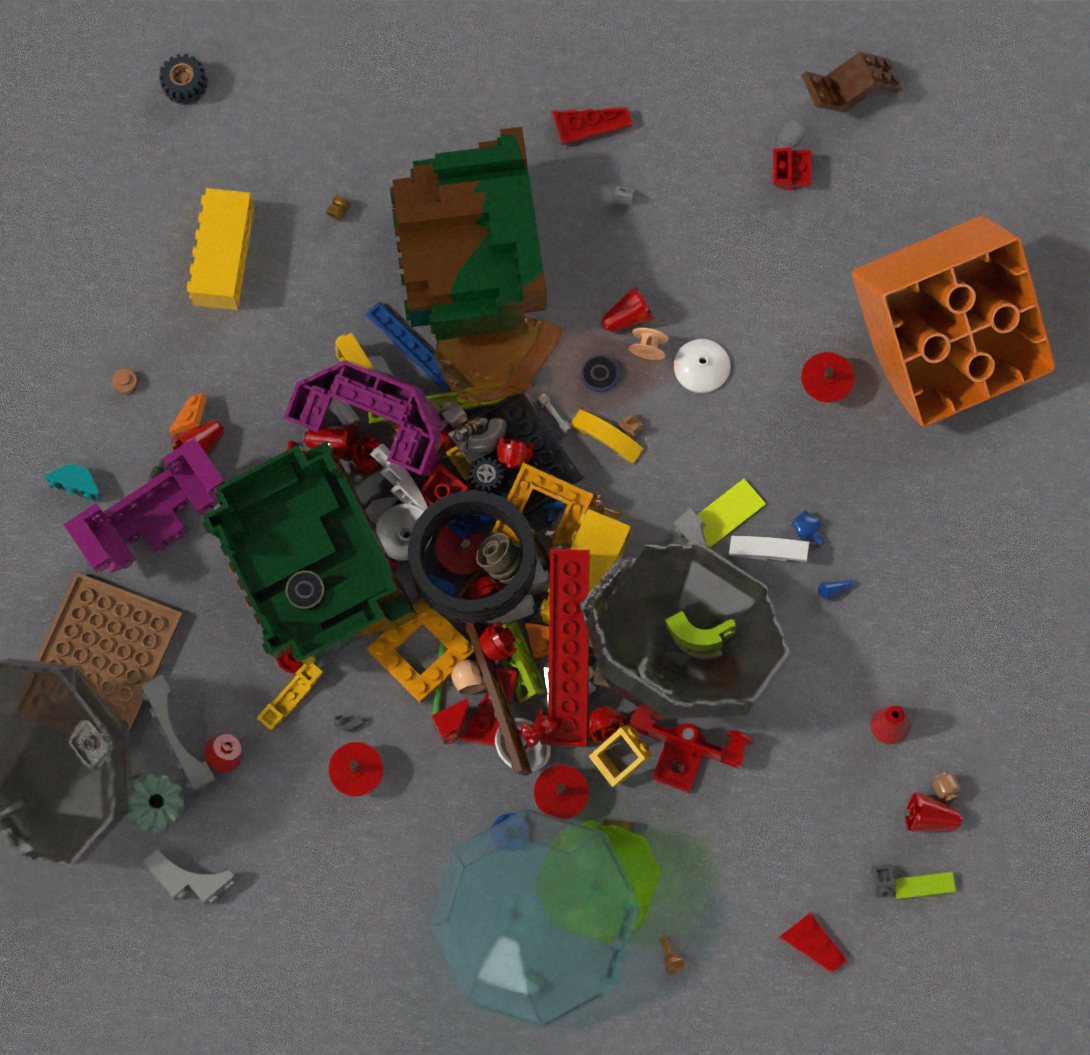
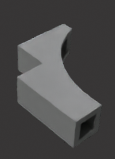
M536 549V572L528 594L520 604L506 615L491 621L489 620V625L491 623L495 624L498 621L502 622L503 625L533 614L532 606L535 605L532 596L548 591L550 575L548 570H543V566L546 565L543 556H538Z
M159 849L143 861L175 900L185 897L189 893L188 889L192 888L205 905L208 903L212 904L219 898L218 894L223 890H229L236 880L230 870L211 875H201L185 871L169 861Z

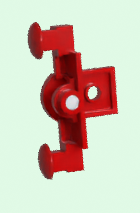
M636 697L633 700L638 707L632 715L629 723L630 727H633L638 733L665 742L652 780L685 793L690 791L702 756L739 769L745 754L743 753L745 745H753L754 743L749 735L736 730L726 732V736L731 738L728 747L723 745L720 747L708 743L694 724L684 723L672 729L656 724L650 718L653 711H661V707L654 700L646 697ZM674 763H679L682 766V771L675 773L672 771L671 766Z

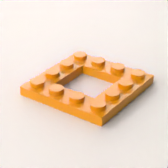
M523 462L506 500L516 506L515 508H518L522 513L532 489H535L568 504L552 538L531 529L537 554L550 559V549H567V547H570L572 535L580 526L578 524L580 517L586 513L594 494ZM497 520L491 533H504L515 544L522 546L513 530Z
M423 598L413 605L418 617L399 627L395 625L389 627L367 648V651L419 703H422L440 684L452 675L453 668L457 663L468 660L475 653L471 644L442 615L433 610ZM424 625L448 650L419 675L396 649Z

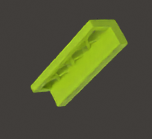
M517 622L503 624L504 628L508 627L513 633L516 640L513 642V645L517 648V651L512 654L511 661L507 660V658L500 660L504 669L514 671L515 667L518 668L520 674L519 679L517 678L514 692L519 703H524L533 696L545 694L547 692L546 686ZM522 685H525L529 692L525 696L521 691Z

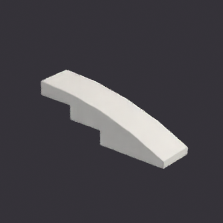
M382 443L370 455L384 467L380 473L394 485L390 491L403 504L415 505L425 511L428 509V506L412 477L405 468L386 461L390 450Z
M731 536L729 555L764 561L772 559L785 562L787 560L806 562L809 542L770 537Z

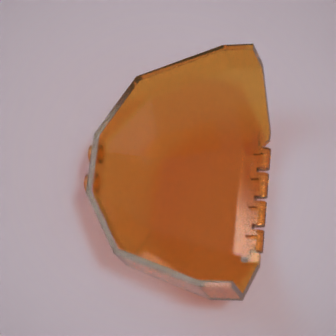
M525 316L526 330L437 341L435 361L450 389L458 393L457 397L468 400L470 397V402L480 405L481 401L489 402L526 392L561 348L566 329L544 320L539 321Z

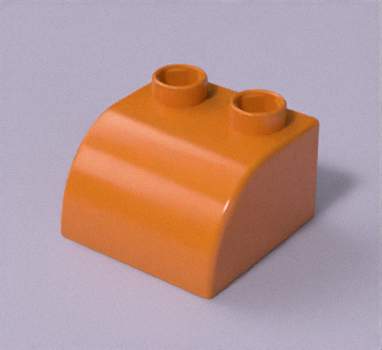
M986 216L975 217L855 268L851 272L867 329L881 367L905 409L922 427L929 426L1053 372L1056 368L1022 241L1019 237Z

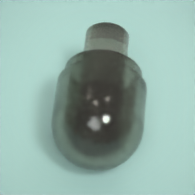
M162 459L159 465H155L152 469L149 481L165 471L166 465Z

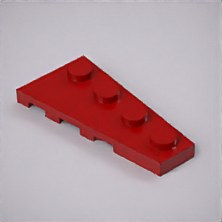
M627 107L603 108V110L586 109V111H575V109L558 112V110H552L553 120L562 146L632 127Z
M498 668L510 704L518 672ZM487 689L484 699L478 704L477 712L474 717H471L468 723L469 726L466 732H463L460 739L496 747L495 736L500 725L494 715V707L488 697L489 692Z

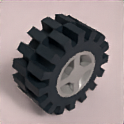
M481 457V460H475V463H472L469 470L470 484L473 485L475 490L493 493L495 489L498 490L503 483L504 476L501 464H498L496 459L492 460L491 457H488V459Z

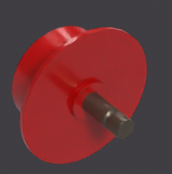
M822 352L812 356L804 364L801 372V382L804 390L813 399L824 403H833L843 399L851 391L854 384V371L850 363L841 355L832 352Z
M455 522L444 527L438 534L435 543L436 556L441 565L448 571L458 575L471 574L481 568L477 563L476 554L480 545L486 539L480 530L470 535L462 529L460 525L464 522Z
M351 742L339 747L333 753L329 761L328 774L333 786L339 792L348 796L358 797L372 792L379 785L384 768L381 756L372 746L362 742Z
M556 765L546 769L539 775L534 785L533 795L537 807L544 815L556 820H566L575 817L584 809L589 797V788L586 779L578 770L566 765Z

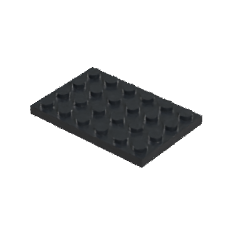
M521 388L478 416L479 418L485 417L488 422L491 419L506 421L505 442L509 438L522 441L524 444H527V447L528 443L533 444L532 452L534 454L527 463L528 465L572 485L583 479L581 473ZM496 449L483 457L485 459L491 457L492 460L496 459L497 463L501 464L504 476L503 483L498 490L507 499L521 467L517 466V469L506 467V463L498 461ZM532 489L522 514L526 518L554 498Z

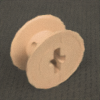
M636 328L633 330V335L640 339V343L629 346V351L632 354L649 360H662L665 358V353L658 349V344L669 342V337L666 334L650 328Z

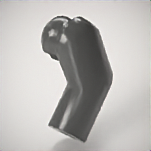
M337 715L334 718L335 727L345 732H350L364 725L360 716L352 720L345 719L342 715Z

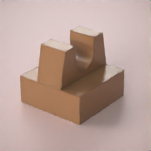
M633 413L618 424L619 429L631 439L645 430V427Z

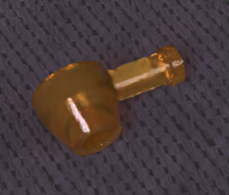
M599 494L593 495L587 510L590 509L599 514H605L616 520L619 519L621 514L619 510L616 511L605 507L604 498Z
M666 936L660 938V942L662 943L665 955V970L668 975L684 969V961L682 956L672 954L669 942L670 937Z

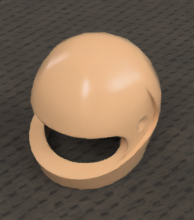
M463 660L453 668L451 678L459 693L473 694L487 689L486 684L482 680L483 677L480 675L482 672L481 668L476 662Z

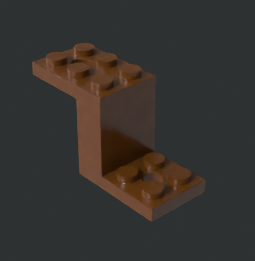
M858 52L826 76L807 71L801 75L815 107L843 113L878 89L894 93L902 90L900 78L895 74L892 62L888 58L864 52Z

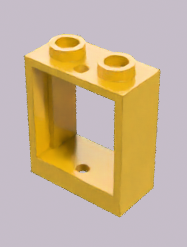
M352 332L337 338L335 349L336 356L340 362L344 360L353 361L374 369Z
M630 725L621 727L589 755L590 759L612 787L623 783L653 756L648 745L640 740L637 731L630 727ZM621 736L639 757L622 773L619 772L604 752Z

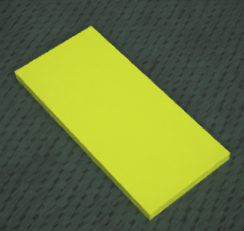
M742 479L697 514L706 524L703 526V532L709 548L766 505L745 479Z

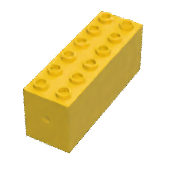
M206 188L205 195L202 194L201 197L203 209L198 215L200 228L196 229L195 239L197 240V246L193 247L192 255L195 258L194 264L191 263L190 275L192 276L191 281L187 283V292H189V298L192 299L194 306L238 310L254 204L251 193Z
M588 509L586 514L581 515L578 523L580 524L579 530L574 531L571 538V548L567 547V549L590 550V629L630 539L631 526ZM550 587L548 589V599H544L540 607L542 622L549 624Z

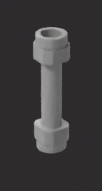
M545 393L541 394L536 399L539 406L546 409L558 425L557 429L560 433L566 435L572 430V427L567 420L564 421L550 404V398Z

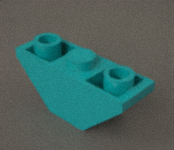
M69 463L45 474L44 479L48 486L58 490L62 488L71 495L80 494L89 501H101L102 497L87 468Z

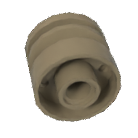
M496 533L485 539L476 554L478 565L496 581L504 585L510 584L516 576L523 557L521 548L515 545L504 533Z

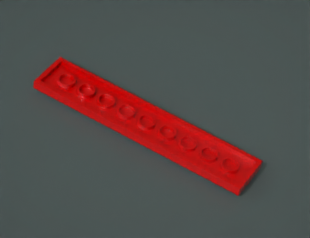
M550 549L548 716L558 722V728L550 734L551 740L548 745H588L590 550Z

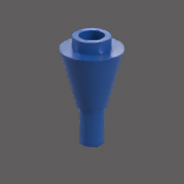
M852 580L820 582L818 594L824 600H828L844 589L854 587V583Z

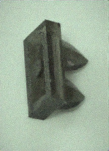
M546 528L532 533L534 543L549 568L550 549L569 548V544L564 543L551 545L556 536L555 529Z

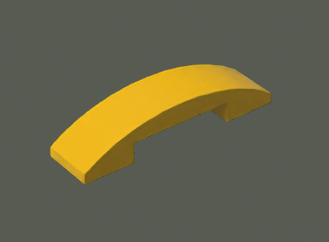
M579 410L570 423L571 427L584 435H590L616 451L618 456L631 464L635 463L644 449L619 429L586 411Z
M314 663L308 666L303 664L295 673L296 676L271 704L269 703L257 716V719L272 731L302 701L318 681L323 671Z

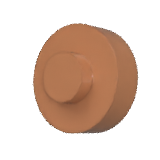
M120 369L112 377V384L120 394H129L137 387L136 375L129 369Z

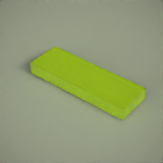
M953 872L895 879L896 900L956 892Z

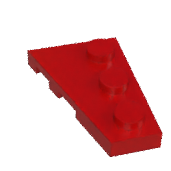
M811 913L778 937L830 973H833L848 961Z

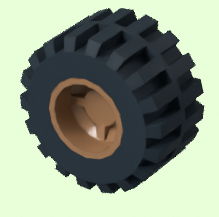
M177 54L176 58L170 57L169 62L165 61L163 63L165 67H161V74H159L160 83L165 95L168 96L169 100H174L176 104H180V101H182L183 105H187V101H190L192 104L195 103L194 99L200 100V94L204 95L206 92L204 88L208 87L207 75L201 62L196 60L194 56L189 58L188 54H184V56Z

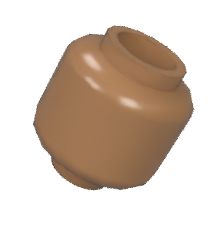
M943 772L934 777L932 788L938 800L947 801V803L955 801L958 798L957 795L961 792L956 776Z

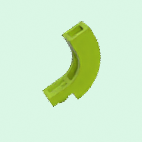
M683 611L665 620L666 627L672 637L682 646L695 651L719 649L723 647L722 638L728 639L736 632V624L733 619L709 630L698 629L691 625Z

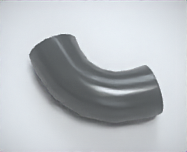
M491 419L484 434L468 435L466 453L485 454L496 449L500 437L504 438L507 430L506 421Z

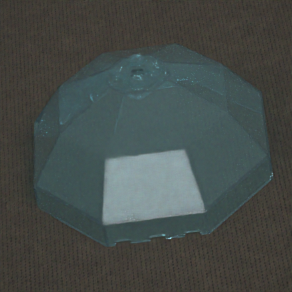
M524 809L453 849L432 916L430 929L467 1003L547 1028L587 1005L596 1002L603 997V994L618 987L628 953L624 948L626 943H631L641 907L633 894L635 887L624 870L623 864L614 850L607 833L534 810ZM519 909L522 917L515 921L512 913ZM605 937L618 940L617 947L603 945Z

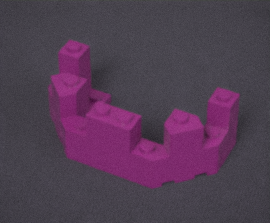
M346 360L296 383L283 419L320 433L332 398H336L400 424L386 461L420 475H432L438 465H440L442 457L437 454L443 438L439 429L444 426L434 402H427L421 388L381 370L368 368L356 362Z
M195 437L162 459L168 468L167 470L104 512L95 503L63 524L96 573L106 569L109 573H113L130 567L136 559L127 545L137 542L141 535L145 537L154 552H161L173 540L177 541L184 537V533L187 530L175 513L185 510L189 503H192L200 516L214 510L215 506L219 503L215 496L218 494L215 488L224 484L225 481Z

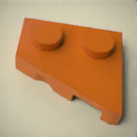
M201 392L188 398L168 431L171 435L175 436L199 426L207 395Z
M525 623L534 660L549 657V627Z

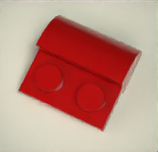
M792 147L773 149V184L775 187L782 190H794V187L812 186L811 149L792 150Z

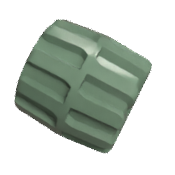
M151 773L137 778L128 787L123 806L129 822L135 828L147 833H158L171 828L179 820L183 811L184 800L180 786L171 777ZM153 799L156 801V809L150 807L148 800Z

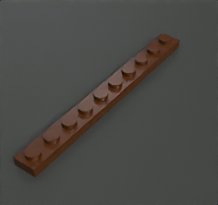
M482 622L465 623V629L471 639V647L477 656L476 662L483 674L482 680L487 686L488 697L494 707V715L500 725V733L506 743V751L512 761L511 766L516 774L528 776L533 772L520 734L517 731L518 728L495 660H491L486 656L479 642V637L484 632Z

